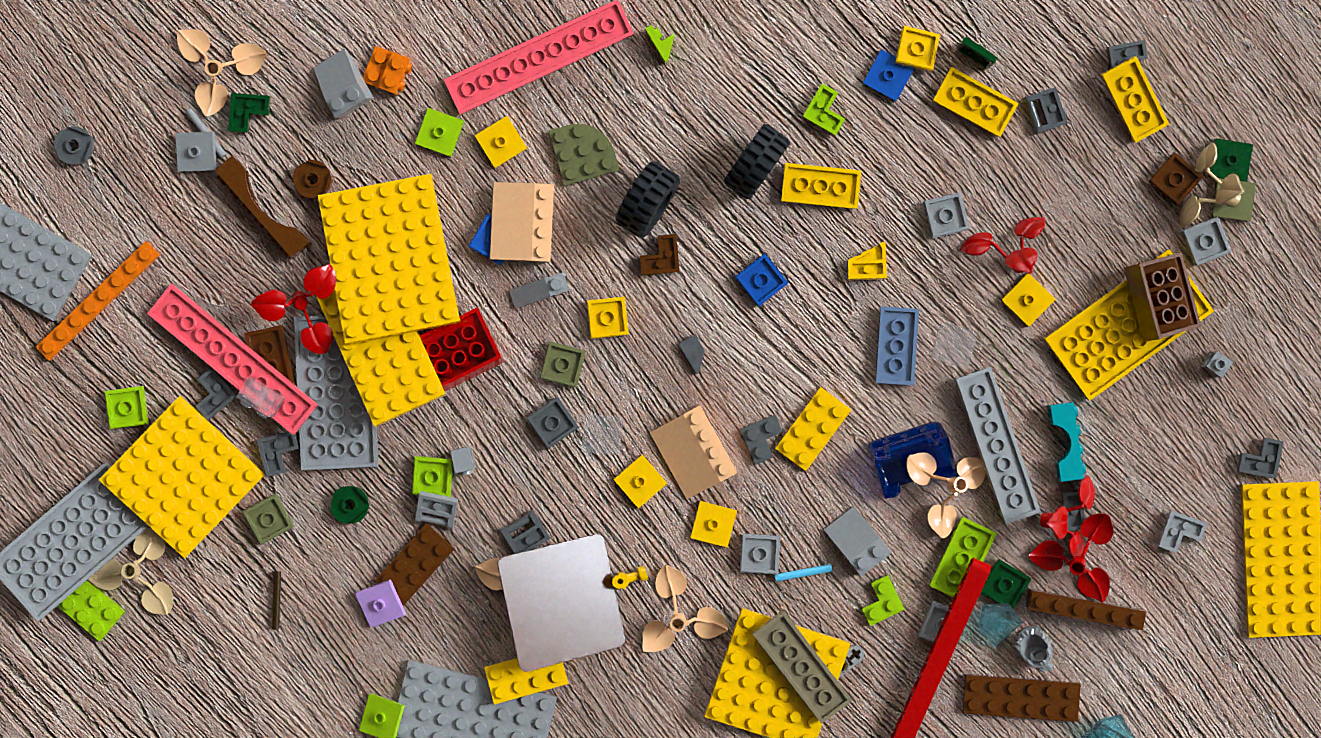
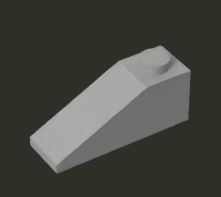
M562 272L510 290L509 292L514 307L517 309L569 292L570 290L565 275Z

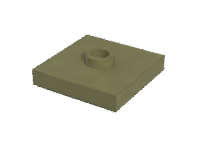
M1240 181L1244 192L1241 194L1239 203L1235 207L1225 203L1222 205L1213 203L1211 217L1250 222L1256 183ZM1216 182V185H1215V193H1214V199H1215V200H1216L1217 192H1218V190L1221 188V185L1218 184L1217 182Z
M549 341L540 379L577 388L586 350Z
M277 493L242 512L260 545L295 527Z

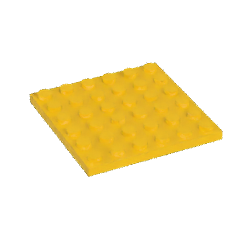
M180 395L110 467L99 481L183 558H186L258 483L265 473Z
M741 607L704 717L769 738H818L822 727L821 722L752 634V632L772 617ZM795 625L838 681L851 645L850 642Z

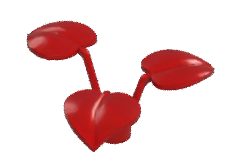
M1031 217L1021 220L1014 228L1015 235L1021 236L1020 250H1015L1008 256L994 241H991L993 236L988 232H980L970 236L962 244L960 251L968 255L977 256L987 252L990 249V245H992L1005 258L1006 266L1013 269L1015 273L1032 274L1038 254L1034 248H1024V239L1037 237L1043 231L1046 220L1042 217Z
M331 264L313 268L305 274L303 284L305 289L311 293L296 291L286 303L285 293L279 290H270L258 295L251 301V306L263 319L271 322L281 319L285 315V307L293 304L294 308L303 311L309 328L303 329L300 333V339L304 347L316 354L328 352L333 341L331 327L324 322H317L312 325L305 308L308 305L307 297H312L315 294L318 298L325 299L333 293L336 286V275Z
M1085 475L1078 488L1080 505L1068 509L1060 506L1054 513H1042L1040 517L1041 527L1050 528L1056 538L1063 539L1066 534L1070 535L1068 549L1071 558L1082 555L1085 540L1080 531L1073 533L1067 530L1068 512L1082 509L1083 507L1089 510L1095 500V489L1088 475Z
M1093 514L1082 522L1080 533L1088 538L1082 555L1074 556L1071 561L1066 556H1062L1063 547L1053 540L1041 542L1029 553V558L1032 562L1048 571L1061 569L1063 560H1065L1066 565L1070 566L1071 573L1079 576L1078 588L1084 595L1100 602L1106 600L1110 589L1109 576L1100 567L1093 568L1091 571L1085 569V555L1091 541L1102 545L1111 540L1113 525L1108 514Z

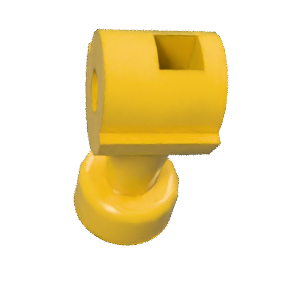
M645 566L638 567L637 572L628 574L618 572L613 577V586L617 589H625L629 583L638 579L642 582L649 580Z

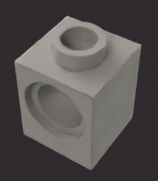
M1211 351L1200 367L1215 378H1222L1233 362L1219 351Z
M471 446L451 450L455 473L460 472L461 476L472 474L471 470L476 469Z

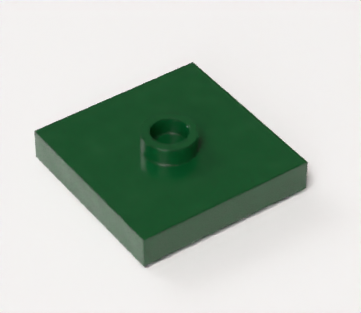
M967 37L957 46V50L986 69H989L998 59V57L987 51L983 46Z
M1214 138L1213 143H1215L1217 148V158L1214 165L1209 167L1210 171L1217 178L1225 179L1230 174H1236L1239 181L1247 182L1253 144Z
M997 559L989 572L981 593L1013 611L1032 578L1004 561Z

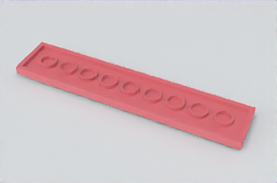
M615 0L444 79L459 114L462 115L633 36L634 33L619 0Z
M174 284L169 285L147 313L292 435L296 434L318 406L315 401Z

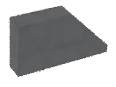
M693 335L679 343L695 373L698 374L705 350L697 336Z

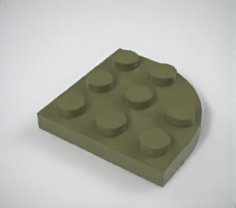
M571 124L549 130L565 186L620 171L611 142L598 129L585 124Z

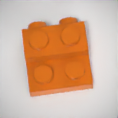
M375 45L363 79L368 85L398 96L399 92L402 93L404 91L406 75H410L412 71V60Z

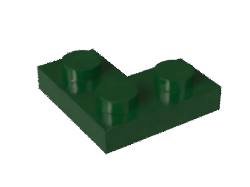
M231 93L228 131L249 133L250 114L269 116L271 96Z

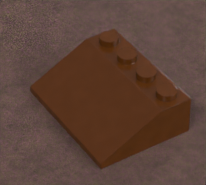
M1182 252L1124 267L1143 342L1161 339L1201 327Z

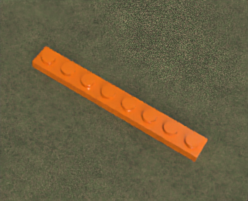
M145 241L52 330L36 348L48 361H51L161 256L160 253L148 241Z

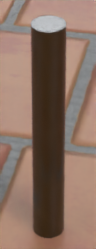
M274 571L272 629H279L281 571Z

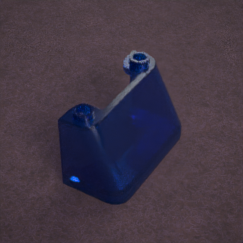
M939 422L926 423L874 440L868 444L873 466L885 499L897 497L901 492V485L913 482L906 468L909 455L928 453L933 456L937 465L933 475L936 474L945 478L958 476L949 437Z

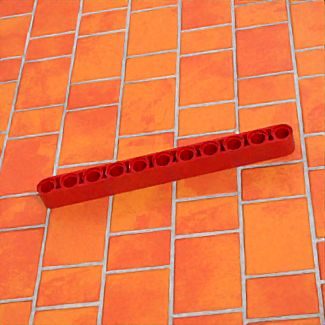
M976 558L970 560L890 738H915L991 570L990 564Z

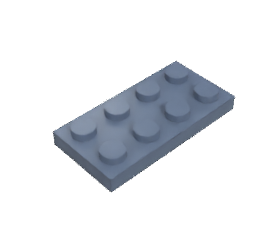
M880 306L875 383L914 385L919 309Z

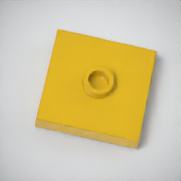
M903 25L895 63L932 72L940 34Z
M508 116L475 135L495 169L528 149Z
M1028 273L1001 299L1028 327L1056 300Z
M625 296L587 300L591 339L629 335Z
M643 454L613 479L638 508L667 484Z
M700 501L690 538L728 548L737 510Z

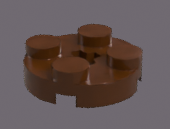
M308 160L295 169L293 183L302 196L316 199L318 195L326 194L332 186L331 170L320 161ZM316 174L318 181L311 185L308 177Z

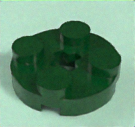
M353 485L341 487L333 494L331 499V512L342 523L353 524L361 521L367 515L370 508L367 494L361 488ZM346 500L354 501L353 510L351 508L346 509Z

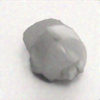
M1037 626L1023 629L1018 634L1015 645L1019 652L1018 655L1032 668L1038 669L1043 673H1046L1047 670L1052 671L1054 667L1051 663L1053 650L1044 632Z

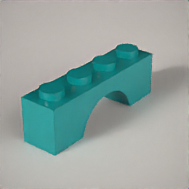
M1074 402L1047 405L1049 423L1062 429L1068 442L1065 454L1055 461L1057 481L1084 479L1086 467L1085 463H1082L1081 460L1083 446L1081 443L1079 444L1078 436H1081L1079 424L1077 425L1076 417H1078L1077 406H1074Z

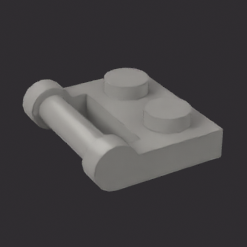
M420 491L415 522L421 523L423 521L447 526V529L453 530L458 499ZM423 512H424V513L433 514V515L448 517V519L441 518V517H436V516H431V515H426V514H423Z

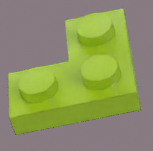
M822 83L802 116L836 136L845 121V118L829 110L838 92Z
M888 574L870 582L878 600L861 608L870 626L905 610Z

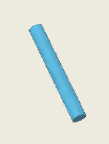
M828 564L774 574L775 581L832 572V566Z

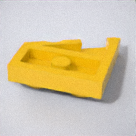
M881 242L874 248L862 252V254L847 261L848 280H886V243Z

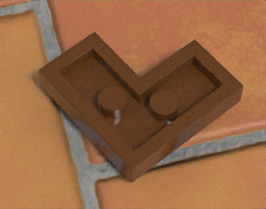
M677 234L658 235L659 254L640 256L641 275L680 272Z

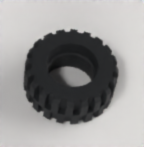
M763 124L723 180L725 185L744 199L750 200L790 145L789 139L769 124Z
M657 161L649 162L639 173L624 196L616 213L615 220L617 224L639 238L647 236L674 197L680 184L678 174Z

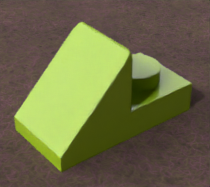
M652 25L645 28L646 34L664 64L668 63L675 33L661 41L663 36L659 29H654Z

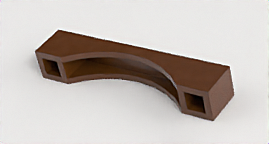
M232 155L215 170L218 173L217 179L223 185L227 184L231 188L229 191L236 200L239 198L244 203L242 207L248 214L253 213L256 217L254 221L261 228L265 227L269 232L267 236L274 243L278 242L281 245L280 250L287 258L289 256L296 258L312 244L300 229L276 222L260 208L251 191L249 171L237 157Z
M1028 588L1025 607L1029 610L1142 631L1146 617V611L1139 608L1089 601Z

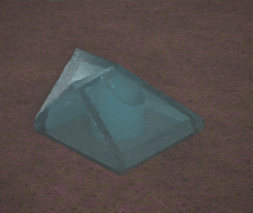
M1008 603L982 605L980 621L975 627L996 648L1023 621Z
M1122 714L1100 719L1081 738L1134 737Z

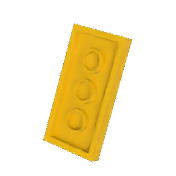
M1133 56L1101 74L1134 143L1170 125L1137 56Z
M953 67L949 69L932 100L998 138L1001 137L1019 104Z
M785 163L781 202L858 209L862 171Z
M820 387L775 449L807 471L851 409Z
M517 658L484 667L494 705L569 684L563 662L529 672H524L520 669Z

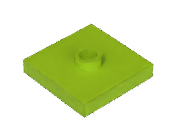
M428 108L415 144L452 157L465 121Z
M144 386L104 391L109 429L149 424Z
M414 456L412 495H419L420 491L451 497L453 460L449 458Z
M373 693L369 694L359 731L378 738H396L405 705Z

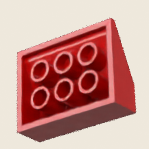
M478 307L460 315V323L436 327L420 335L445 392L505 362Z

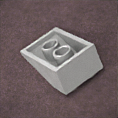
M346 48L314 67L325 101L335 118H344L374 99Z
M854 506L824 529L861 577L891 554L888 547Z

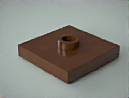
M1173 152L1148 182L1174 205L1179 206L1203 176L1177 153Z

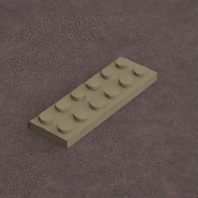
M781 610L752 632L821 724L853 701L784 610Z

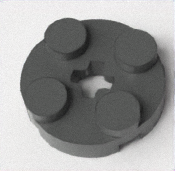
M71 126L57 134L54 140V149L61 161L70 165H82L93 154L94 139L85 129ZM76 140L79 147L72 151L70 143H74Z

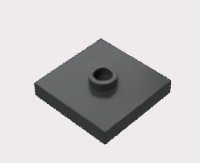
M558 396L526 418L547 449L579 428Z

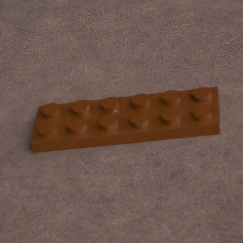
M965 674L962 712L1078 722L1081 683Z

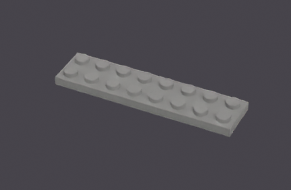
M991 367L954 379L1003 524L1007 525L1041 512Z

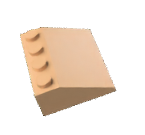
M493 182L490 259L550 262L553 184Z
M700 405L650 432L686 499L737 473Z

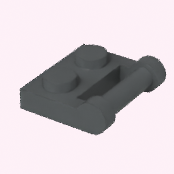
M1056 87L1022 98L1023 103L1027 106L1034 127L1032 129L1034 135L1068 124ZM1035 100L1039 101L1046 125L1041 126L1033 103Z
M534 509L528 511L527 515L508 527L504 526L500 529L515 554L533 550L551 538ZM533 520L535 524L533 527L512 538V532Z

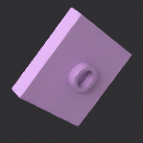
M391 579L355 593L370 628L400 618L406 614Z

